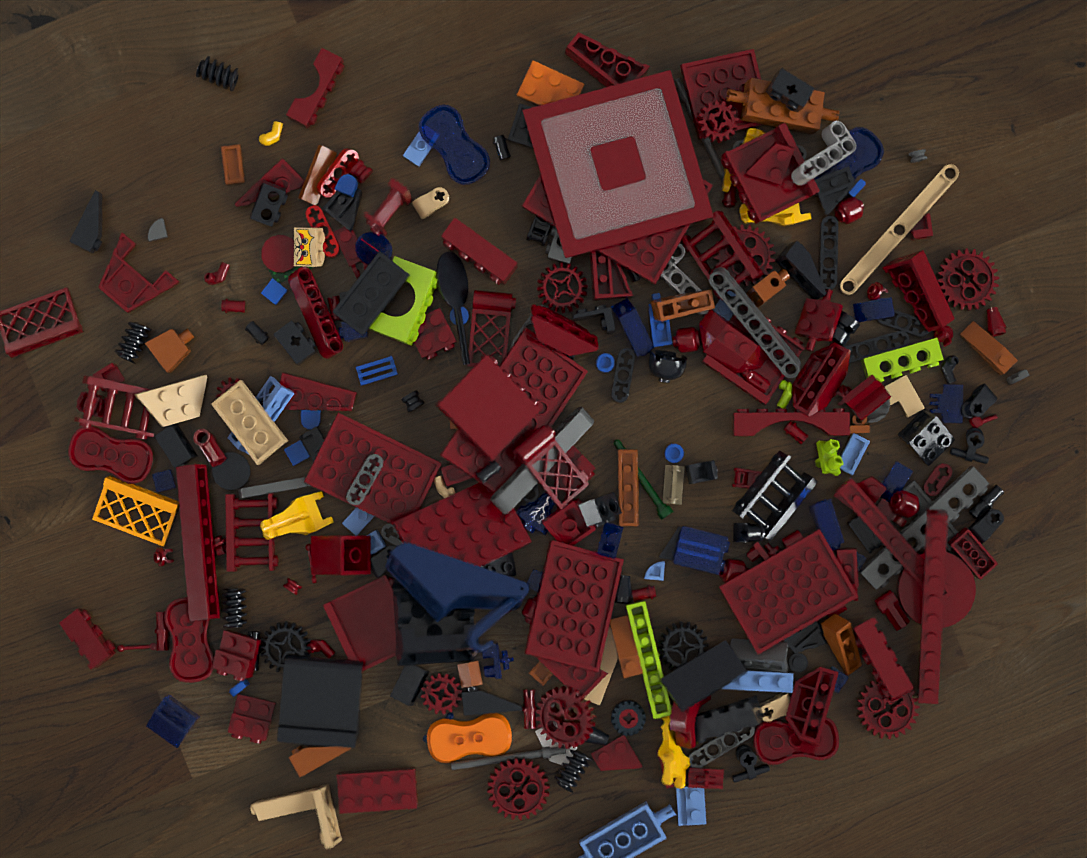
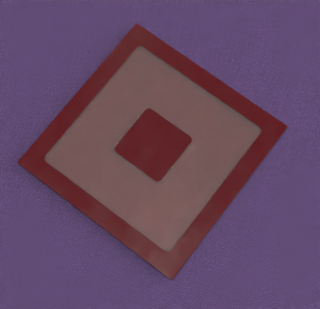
M671 70L522 110L565 258L714 217Z

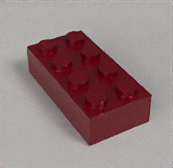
M966 527L947 542L958 557L966 563L971 572L980 580L998 565L995 559Z

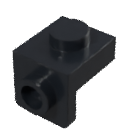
M714 460L685 466L689 484L718 479V469Z

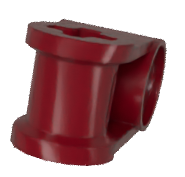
M734 468L735 479L732 487L749 489L755 482V478L762 472Z

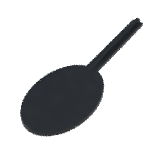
M445 252L440 256L437 263V283L443 300L448 306L454 308L463 365L470 364L461 307L465 304L468 296V278L461 259L453 252Z

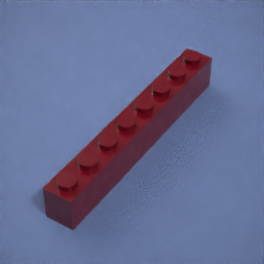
M193 464L176 467L189 620L197 621L220 618L207 465Z

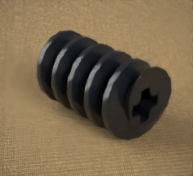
M210 56L200 62L196 71L197 78L202 75L204 81L209 78L210 83L216 81L217 86L223 84V88L228 89L230 87L231 92L234 90L239 77L238 68H235L232 72L231 65H228L226 69L224 68V62L217 66V59L210 63Z
M128 322L132 329H125L128 336L121 337L125 343H118L122 350H115V353L119 357L136 364L132 360V358H139L135 351H142L138 345H145L146 342L142 337L148 338L149 335L145 331H152V329L137 322Z
M224 589L227 592L222 594V597L227 598V600L222 602V604L228 606V608L223 609L222 612L228 615L223 617L222 620L228 621V623L222 625V627H242L243 624L247 623V620L241 619V617L247 615L246 612L241 611L247 607V605L241 603L247 599V597L241 596V594L246 592V589Z
M571 749L570 752L573 757L566 756L569 763H562L565 770L558 769L561 777L554 776V779L559 786L573 793L571 787H577V783L574 780H581L578 773L585 774L583 767H589V763L586 760L592 761L593 759L579 750Z

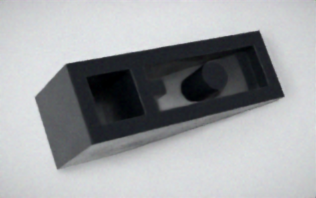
M96 190L69 241L93 254L95 250H99L102 244V194Z
M798 241L787 245L775 261L789 273L790 277L812 299L817 300L824 297L826 291L810 253Z
M477 686L467 687L466 691L462 692L464 716L522 710L521 704L482 689L478 690Z

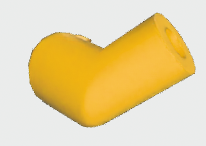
M274 121L272 131L260 135L259 142L265 146L277 142L280 139L283 123Z

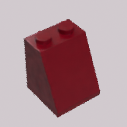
M311 536V574H371V536Z

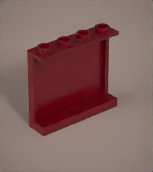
M786 123L721 155V163L725 169H728L731 175L730 181L733 186L737 187L739 198L746 205L748 216L755 224L820 192L814 178L804 185H797L792 180V172L805 161ZM775 142L792 146L795 149L781 185L746 174L747 168L756 163L758 158L763 153H766Z
M743 304L739 307L742 311L748 310L747 306ZM734 314L730 322L752 337ZM765 316L769 323H771L772 321ZM751 320V323L754 326L760 325V322L758 320ZM773 326L795 355L799 357L805 349L802 346L803 342L796 337L790 338L786 335L788 332L782 327L778 326L776 328ZM763 335V338L765 340H772V337L770 335ZM781 349L775 350L777 355H784ZM706 355L702 361L703 364L764 406L785 377L774 362L768 358L761 368L754 369V371L771 383L766 392L762 393L746 382L741 373H733L709 355ZM788 364L787 368L790 370L793 364Z
M483 355L482 359L435 406L488 460H493L538 414L540 409L537 407L539 405L538 402L531 396L528 397L524 393L525 389L519 383L515 384L511 380L512 376L505 369L501 370L497 366L498 361L493 356Z
M387 575L323 605L348 660L363 661L362 672L396 656L395 651L397 647L393 604L394 580L392 577L388 578Z

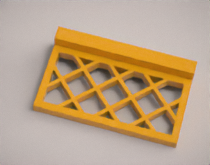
M111 475L106 477L92 520L164 547L177 510L180 508L179 501L135 484L123 482ZM107 490L114 491L118 499L109 503L106 497ZM127 497L132 498L136 505L128 510L122 500ZM119 501L123 512L115 515L110 505ZM148 504L154 513L144 516L140 506ZM107 507L112 517L108 519L99 517L102 508ZM137 508L141 519L133 522L128 512ZM162 511L171 513L169 521L162 523L158 514ZM125 513L129 524L122 526L118 523L116 517ZM155 515L159 525L150 528L146 518ZM143 520L147 531L141 533L136 530L134 524ZM161 527L164 533L163 539L155 538L152 531Z

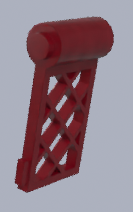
M474 290L469 343L470 364H467V366L474 367L477 364L472 363V355L477 350L486 355L481 350V347L488 341L496 349L491 356L498 351L503 360L506 357L511 309H515L516 298H513L512 293ZM476 313L485 314L489 321L480 327L476 322ZM487 314L495 316L491 319ZM498 315L507 316L506 325L501 329L492 321ZM491 322L498 331L489 338L482 329ZM479 331L487 338L480 346L474 341V335ZM498 333L504 337V344L499 348L491 341ZM473 344L477 347V349H475L474 351ZM504 346L503 354H502L501 351H500V349Z
M542 425L514 450V453L526 465L556 506L562 509L589 485L587 482L589 478L583 470L579 471L556 442L554 430L550 426ZM553 447L558 451L557 460L548 459L549 450ZM538 460L544 461L543 472H537L532 465ZM548 461L556 462L555 473H547ZM560 462L568 464V474H559ZM546 475H555L554 487L547 486ZM559 476L568 477L567 488L558 487ZM572 477H577L582 483L576 489L571 488ZM558 490H566V498L562 502L557 499Z

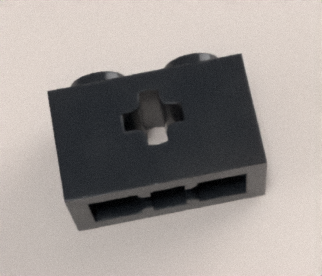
M781 68L776 72L766 93L770 94L769 96L773 100L786 104L789 110L799 112L806 105L814 88Z
M291 320L273 335L299 366L317 352L314 349L316 344L310 337L306 338L303 335L305 330L299 322L294 323ZM295 337L297 339L301 338V340L299 341L301 345H292L294 343L293 339Z

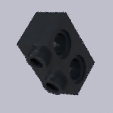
M264 180L251 211L250 219L271 227L274 222L277 223L281 215L279 208L281 205H285L288 197L285 194L286 189ZM271 191H276L279 196L272 200L268 197V194ZM269 209L272 213L269 217H264L261 215V211Z
M614 492L579 505L587 527L593 524L595 528L616 520L615 516L622 513Z

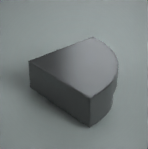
M163 218L155 221L148 232L149 242L168 237Z
M1023 369L1008 377L1006 381L1008 385L1014 384L1029 376L1027 369Z

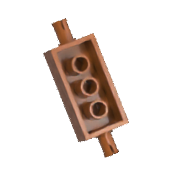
M751 78L745 83L744 92L731 89L727 91L728 97H726V101L742 104L740 116L742 121L778 127L786 123L789 130L814 134L820 130L821 119L828 121H838L839 116H837L839 115V110L823 107L825 92L813 90L804 108L797 112L789 110L786 104L773 100L769 96L770 94L766 93L771 81Z

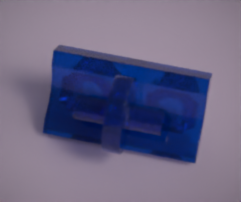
M494 643L490 649L482 652L483 659H494V665L484 666L485 677L501 679L500 663H503L504 670H509V662L514 661V657H508L507 650L502 651V658H500L498 643Z

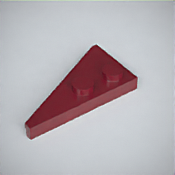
M282 157L234 205L239 207L255 202L264 180L284 187L286 193L303 187L305 180ZM271 191L268 194V197H275L278 195V193L276 191Z

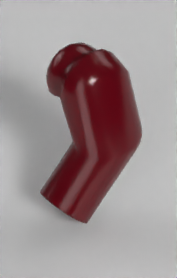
M221 262L218 271L205 274V282L209 285L223 282L230 265Z

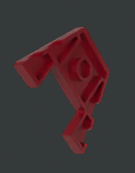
M122 232L98 288L129 313L174 287L179 281L167 270L161 274L153 285L124 261V258L137 244Z

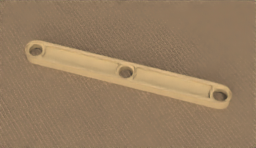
M946 165L846 275L839 287L842 294L849 296L855 293L959 176V170L955 165ZM953 169L955 171V177L951 179L947 178L945 176V170ZM896 225L903 226L904 234L897 235L894 232V227ZM847 281L852 282L854 285V289L850 292L843 289V284Z

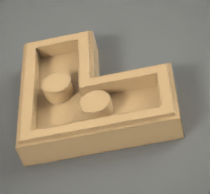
M907 375L885 386L891 395L890 405L898 401L907 418L925 408Z

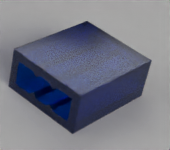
M681 526L672 563L719 575V572H723L725 560H723L724 552L728 553L730 542L727 541L728 537Z

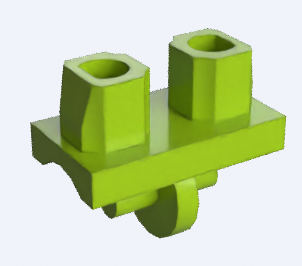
M832 439L827 442L819 440L816 443L819 458L815 460L816 467L821 468L823 474L840 475L843 459L836 452L840 448L839 441Z

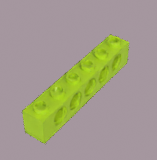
M643 600L627 604L626 609L640 659L652 716L654 719L669 716L672 709L667 690L660 681L663 678V672L646 602Z

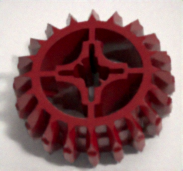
M560 262V268H557L556 264L553 263L552 267L554 270L551 271L549 267H546L545 269L548 274L546 275L543 272L540 274L544 280L538 279L537 283L543 286L537 287V291H543V293L539 294L538 298L545 297L541 302L542 305L549 302L550 304L547 308L551 309L552 306H555L554 312L556 313L558 308H562L561 312L565 314V308L567 307L571 313L573 312L572 305L576 309L579 308L577 301L584 303V299L580 296H587L588 294L582 291V289H588V285H582L583 282L587 281V278L580 279L583 271L575 273L578 267L574 266L571 270V263H567L566 268H563V262ZM557 273L568 274L563 280L552 278ZM573 277L578 283L577 294L569 287ZM567 281V283H566V285H567L566 288H568V290H567V291H564V290H563V291L560 292L559 295L557 296V294H558V292H559V291H558V290H559V287H557V284H558V285H563V284H565V282ZM547 282L556 289L552 299L546 290ZM563 295L573 298V300L567 303L557 302Z

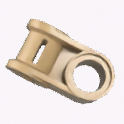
M438 187L415 199L412 204L420 218L424 219L446 205L449 201V194L444 188ZM438 192H440L441 194L445 193V195L443 196V201H440L439 199L436 200V198L438 197Z
M780 693L760 703L763 713L765 708L770 710L768 711V716L763 714L764 718L762 720L770 722L785 716L791 699L789 693Z

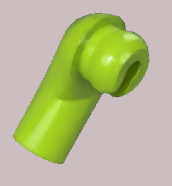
M782 380L779 384V389L784 391L777 406L786 409L792 398V384L790 381Z

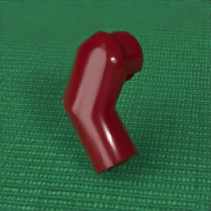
M311 640L306 645L311 646V650H307L309 653L323 652L327 658H330L335 653L324 640Z

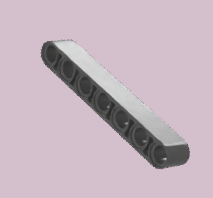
M723 267L716 268L709 278L711 286L782 374L788 378L796 377L801 367L799 358L732 275ZM715 275H722L724 281H717ZM727 290H734L736 296L728 295ZM739 305H746L748 310L742 311L739 308ZM751 320H758L760 322V325L754 326L751 323ZM763 335H770L772 337V340H765L763 338ZM781 349L784 355H777L775 350ZM793 364L796 367V369L789 370L787 368V365Z
M580 406L554 431V437L565 453L593 425L594 419ZM555 447L549 450L548 459L557 460L558 451ZM538 460L532 465L537 472H543L544 461ZM548 461L547 472L556 464V462ZM522 464L493 494L490 500L503 514H506L518 504L538 481L526 465Z

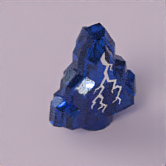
M544 493L537 501L528 503L526 506H520L516 513L523 520L524 528L531 533L537 530L546 536L548 530L543 525L542 520L551 514V509L555 503L547 493Z

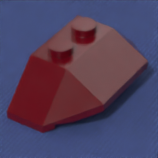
M535 304L531 306V316L536 337L542 344L549 345L558 352L569 356L598 350V337L590 334L576 322L544 306H537Z
M710 309L700 321L699 327L703 352L736 374L745 370L761 368L769 358L756 340L713 309Z
M833 342L830 346L812 353L792 384L793 407L808 416L827 407L847 376L851 351Z
M819 667L795 682L785 718L800 740L819 745L839 672Z

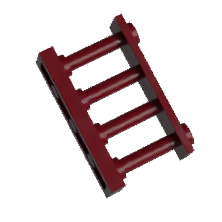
M394 178L388 183L390 194L374 215L371 216L367 212L364 215L367 219L366 223L371 226L370 230L378 236L380 234L383 236L387 235L384 226L399 206H403V204L409 206L413 201L409 190Z
M715 211L712 224L692 238L689 235H684L682 238L683 247L687 252L691 253L708 280L716 268L723 267L727 269L737 261H741L745 266L743 268L744 271L734 277L738 284L747 277L758 279L764 275L722 211ZM716 229L721 230L724 235L723 239L701 254L696 244ZM731 245L734 250L733 255L712 270L706 260L725 246ZM713 290L715 296L719 300L721 299L723 301V299L718 295V293L715 290Z
M90 376L83 377L82 383L88 384L89 392L83 419L76 417L74 421L80 422L79 426L91 428V425L135 433V438L147 440V436L154 437V433L146 432L150 413L145 406L143 407L139 430L128 428L133 401L136 398L135 394L151 389ZM99 387L107 388L106 392H108L102 423L91 421L96 392L99 390ZM118 391L125 392L126 401L121 425H110L115 395L118 394Z
M268 493V499L239 500V498H236V494H225L227 572L237 571V567H240V565H269V571H274L275 567L278 566V555H275V537L269 540L266 538L236 537V529H239V527L260 526V523L267 519H239V517H236V510L244 507H268L269 519L274 516V509H277V497H274L273 493ZM269 545V557L240 558V556H237V548L240 546Z

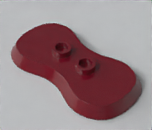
M91 426V428H79L72 436L68 449L69 459L78 469L84 471H107L121 481L130 484L143 481L149 474L153 462L152 450L144 441L139 439H116L94 426Z
M188 597L176 599L167 606L164 617L173 642L169 668L174 678L178 681L186 683L199 682L208 678L214 670L212 668L214 656L207 642V628L210 619L190 621Z
M826 717L819 745L800 740L789 723L772 720L770 722H762L757 726L753 741L758 758L767 764L777 765L795 757H807L815 760L829 759L838 751L839 734L835 723Z

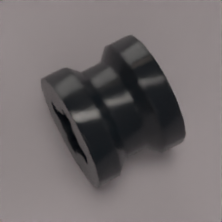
M418 390L401 399L407 405L408 412H412L425 404L419 398Z

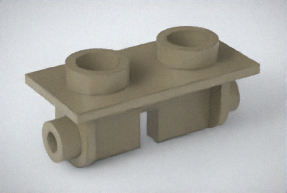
M665 465L663 503L682 505L685 466Z

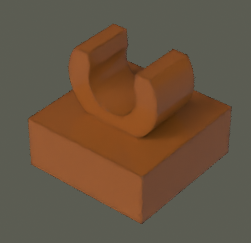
M853 415L852 421L854 424L850 425V433H870V424H866L867 417L863 419V422H857L856 415Z

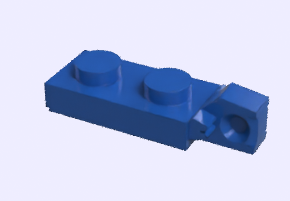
M660 293L652 294V300L661 298ZM648 304L653 347L672 345L669 320H655L652 306Z

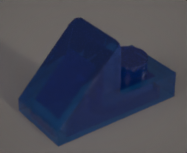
M611 523L604 524L597 554L615 559L624 527Z

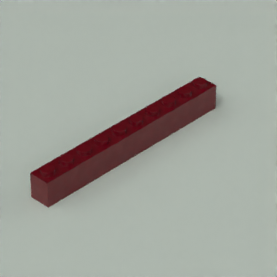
M927 509L918 703L938 704L947 510Z

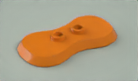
M499 713L483 714L470 721L440 719L431 724L427 732V746L430 755L441 763L455 762L462 757L473 754L487 757L503 755L509 750L512 742L510 724Z

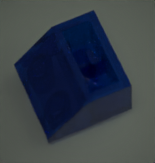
M166 695L152 714L146 727L178 748L200 716L171 695Z

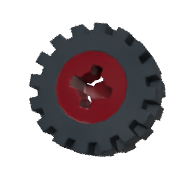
M630 700L621 701L612 710L611 722L617 732L625 736H632L643 729L646 716L643 708L637 702Z

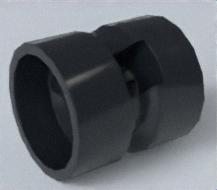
M842 311L832 340L844 347L850 340V334H854L860 327V324L849 314Z

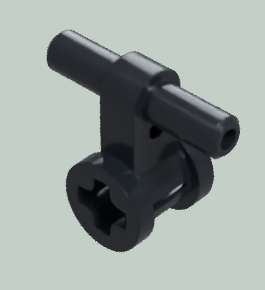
M972 427L966 432L967 450L952 447L950 454L962 457L965 461L987 464L989 457L975 453L976 449L981 448L984 444L983 432L980 428ZM975 435H978V438H976L975 441H973L972 438H974Z
M741 745L736 749L735 755L745 768V772L733 775L732 780L734 783L745 779L751 780L757 778V775L770 771L768 764L754 768L757 756L750 746Z

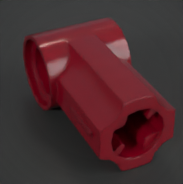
M199 429L194 433V442L200 447L211 466L215 467L222 464L227 457L216 442L215 436L205 429ZM204 435H207V436H208L207 441L204 442V443H202V442H201L202 437H203Z
M891 590L874 600L878 609L883 615L885 614L895 631L902 629L910 623L899 606L898 599Z

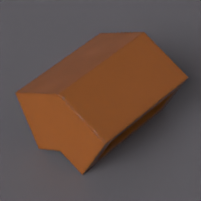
M479 661L457 664L461 688L482 685Z

